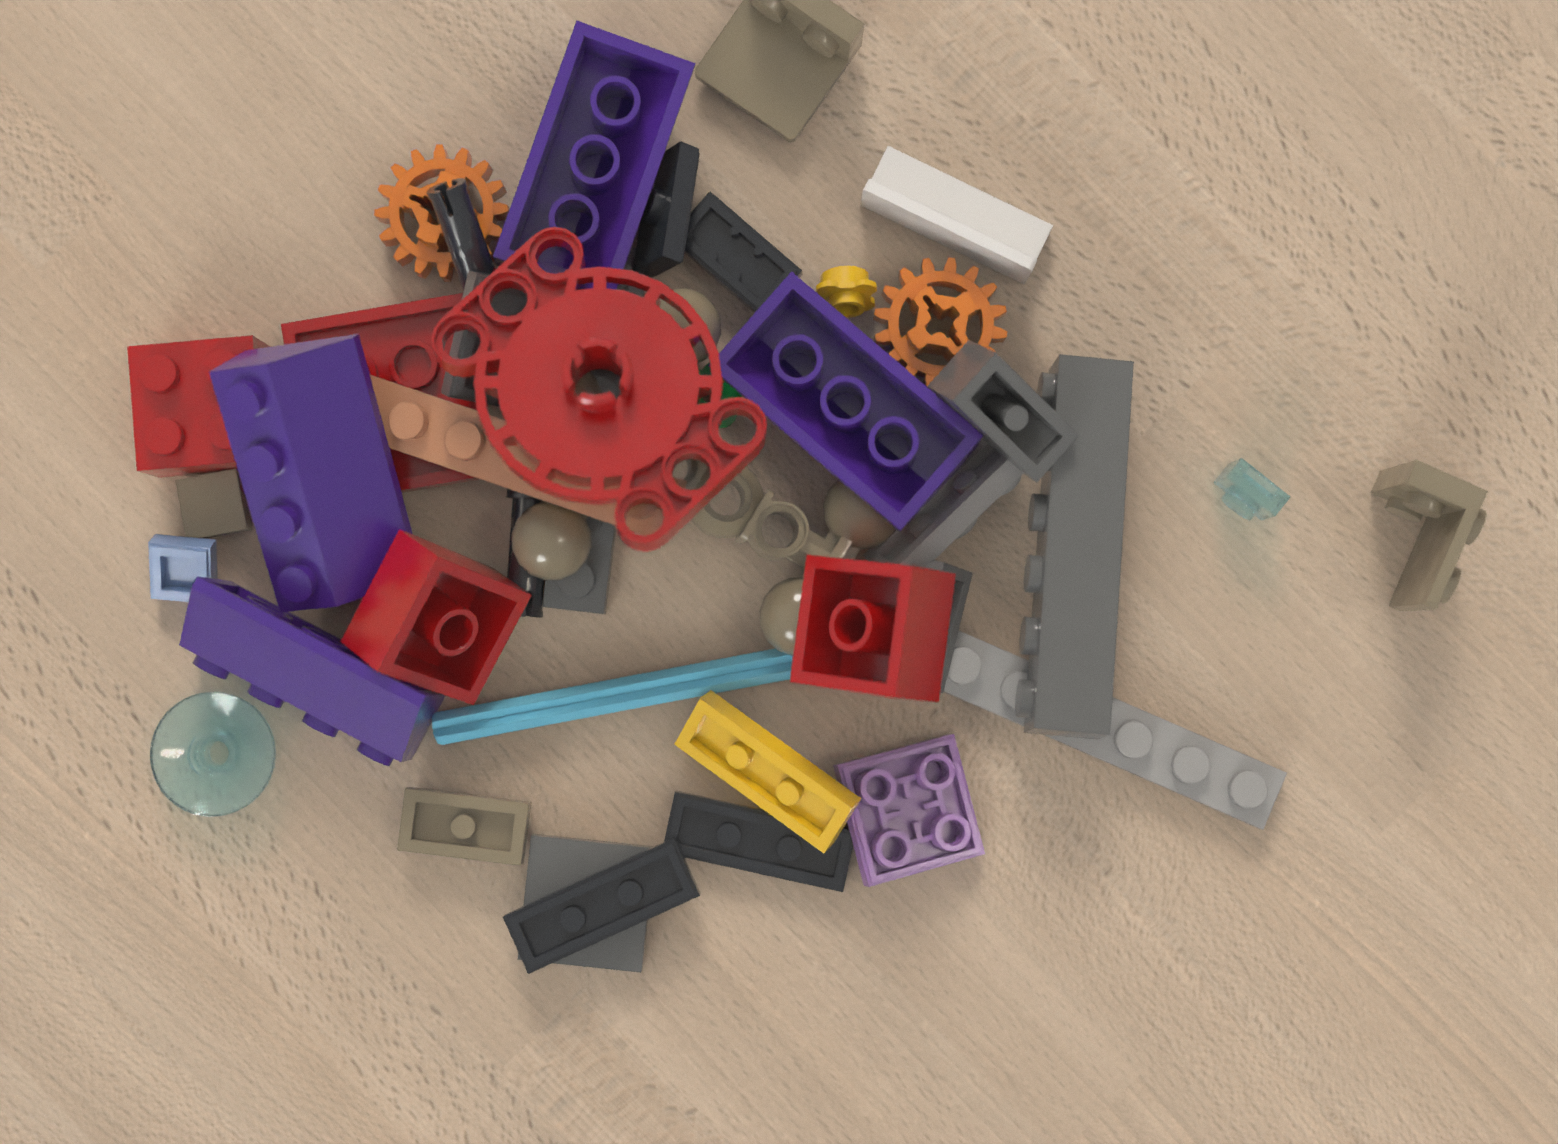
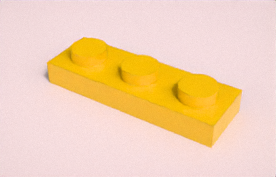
M712 690L699 699L674 744L822 853H825L834 844L862 799Z

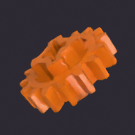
M436 144L433 159L425 160L423 155L415 149L411 151L414 166L408 171L395 163L390 167L398 182L395 187L379 185L378 191L389 201V206L375 209L374 216L379 222L391 225L379 237L387 247L401 244L396 249L393 258L402 267L416 259L414 272L419 277L426 279L431 273L432 268L437 267L440 278L444 282H451L455 266L450 252H448V246L440 224L426 210H434L431 199L428 198L427 190L447 181L448 188L452 187V179L464 178L468 187L471 183L479 191L482 198L483 214L478 213L476 209L474 210L487 247L492 240L499 241L502 228L497 225V222L506 220L510 208L506 204L496 203V200L507 193L502 181L497 180L486 183L493 172L487 161L483 160L471 168L472 156L468 149L462 147L453 160L449 158L442 144ZM438 176L437 181L422 188H417L426 180ZM404 213L409 214L419 223V229L416 234L418 238L417 244L410 239L407 233ZM488 247L492 262H494L493 253Z
M952 257L948 258L943 271H935L930 258L923 259L920 275L917 277L907 268H902L898 274L902 288L899 290L885 285L882 290L881 296L891 307L877 308L873 316L874 321L887 325V329L875 334L874 342L878 346L890 345L892 351L889 352V355L898 363H901L912 375L924 377L923 384L926 387L946 365L929 364L917 357L923 353L941 355L949 363L969 340L965 335L967 322L976 314H978L980 320V336L977 344L995 352L989 344L1001 343L1007 338L1008 331L994 326V321L999 320L1006 314V306H991L988 301L997 289L995 283L986 284L979 288L974 283L979 268L972 266L964 276L957 274L956 260ZM932 287H947L962 294L956 298L937 295ZM907 301L910 305V311L915 316L913 328L901 338L899 315ZM933 313L939 320L947 316L953 320L948 331L949 338L942 332H937L932 336L927 332L926 329L931 320L930 314Z

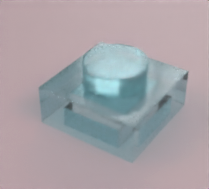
M1243 458L1229 463L1213 482L1225 492L1221 497L1222 501L1231 510L1247 520H1252L1254 516L1260 520L1275 517L1290 499L1287 493Z

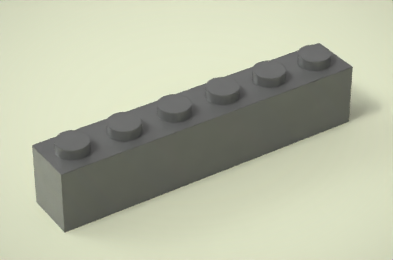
M1059 354L1050 367L1049 373L1041 372L1039 377L1037 394L1079 437L1041 478L1040 494L1033 493L1030 499L1028 529L1029 531H1038L1036 555H1028L1026 559L1024 591L1033 593L1032 617H1023L1019 641L1020 654L1029 655L1027 680L1019 679L1015 697L1016 717L1025 718L1024 733L1095 740L1107 737L1111 733L1134 361Z

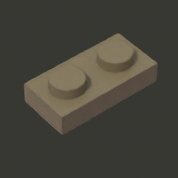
M407 787L404 792L397 850L521 866L524 864L532 802Z

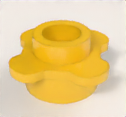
M837 266L821 274L820 283L816 285V293L846 318L859 316L864 311L875 307V298L871 297V295L877 292V283L869 280V273L865 269L857 266Z

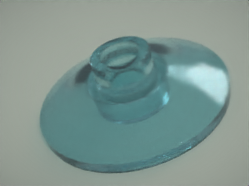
M223 692L199 693L176 703L159 721L150 746L152 773L162 793L182 810L206 817L228 815L250 805L267 787L276 761L275 739L265 717L248 701L233 694ZM217 741L224 743L229 751L228 759L222 765L216 764L210 757L211 746Z

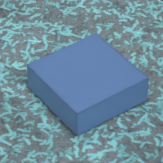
M155 534L148 542L151 599L188 602L191 587L197 576L218 579L216 539Z

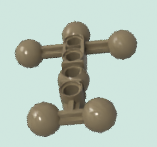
M689 288L672 289L685 298L704 320L717 347L721 336V318L715 305L702 293ZM661 301L659 307L669 313L682 329L690 325L679 311L665 301ZM700 340L693 347L697 363L708 358ZM590 371L583 375L576 384L575 391L577 396L582 392L593 395L603 394L596 377ZM688 459L686 460L688 472L683 479L687 481L685 489H699L709 480L710 470L703 462ZM747 466L729 483L738 490L741 504L735 514H718L708 503L691 519L706 534L717 538L736 537L735 541L740 544L748 539L752 550L760 557L768 560L787 558L805 569L806 555L855 559L861 549H873L886 543L897 530L838 479L828 490L823 504L824 521L829 531L825 537H822L809 529V522L804 512L795 504L771 500L775 493L769 489L763 492L757 475ZM541 501L528 507L517 519L511 534L512 551L519 565L530 575L543 580H562L575 574L587 561L592 548L591 529L586 521L589 516L546 501ZM778 514L790 521L793 528V537L786 548H776L765 541L762 535V525L767 516ZM804 573L801 577L788 578L775 584L765 595L760 608V627L767 641L778 651L791 656L794 653Z

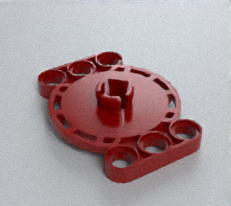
M551 227L534 234L441 318L433 329L432 346L437 361L443 370L457 377L475 376L474 388L479 419L491 447L508 469L534 489L567 502L592 505L616 503L614 517L618 536L625 545L633 550L648 552L657 550L665 545L754 460L765 445L767 423L761 408L745 398L735 397L721 400L723 380L719 352L706 323L689 302L661 281L632 270L608 267L585 268L582 244L577 236L567 229ZM550 247H564L574 256L573 263L562 273H547L537 264L542 252ZM593 283V288L580 290L581 284ZM607 283L630 285L647 293L643 298L628 291L608 289ZM514 288L525 293L528 300L525 308L520 313L513 316H503L493 310L491 307L492 300L503 289ZM661 301H665L679 311L690 325L682 329L669 313L659 307ZM466 330L478 335L481 339L480 347L471 357L456 359L445 352L446 341L455 332ZM700 340L709 358L711 375H699L697 358L693 347ZM591 370H610L621 378L619 382L621 394L617 399L610 391L599 395L582 392L577 396L575 391L576 384L583 375ZM499 371L498 376H488V373ZM486 394L499 399L501 413L506 425L495 430L488 414ZM711 394L709 403L699 404V399ZM739 415L751 420L756 428V434L753 439L739 446L725 442L719 435V426L728 417ZM507 446H517L528 461L537 466L535 472L515 459L507 449ZM688 459L699 460L710 470V478L699 489H683L676 484L672 477L673 470L677 464ZM557 478L572 485L591 487V490L565 487L552 480ZM620 486V488L606 490V487ZM638 504H653L663 513V524L654 533L648 535L636 534L626 525L625 521L628 512Z

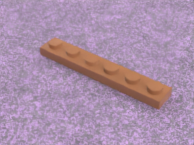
M370 375L389 448L616 525L614 517L616 503L592 505L567 502L534 489L511 472L491 447L477 410ZM489 415L495 430L506 425L504 419ZM507 446V449L515 459L535 472L537 466L528 461L517 446ZM672 476L676 484L685 489L687 481ZM557 478L552 480L565 487L591 490V487L572 485ZM620 486L606 487V490L620 488ZM643 503L630 509L625 522L631 531L648 535L660 528L663 524L664 516L660 509L653 504Z

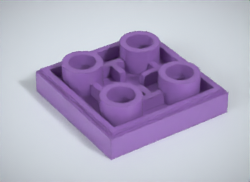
M954 734L939 736L833 765L836 780L862 798L847 823L864 886H875L985 854Z

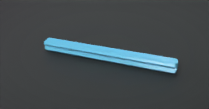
M775 648L440 711L432 715L433 734L437 744L445 745L705 695L710 690L715 693L790 680L793 656L780 652Z

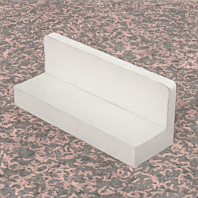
M887 146L872 179H868L863 189L860 204L1022 284L1026 282L1032 273L1042 247L1053 227L1052 224L890 146Z

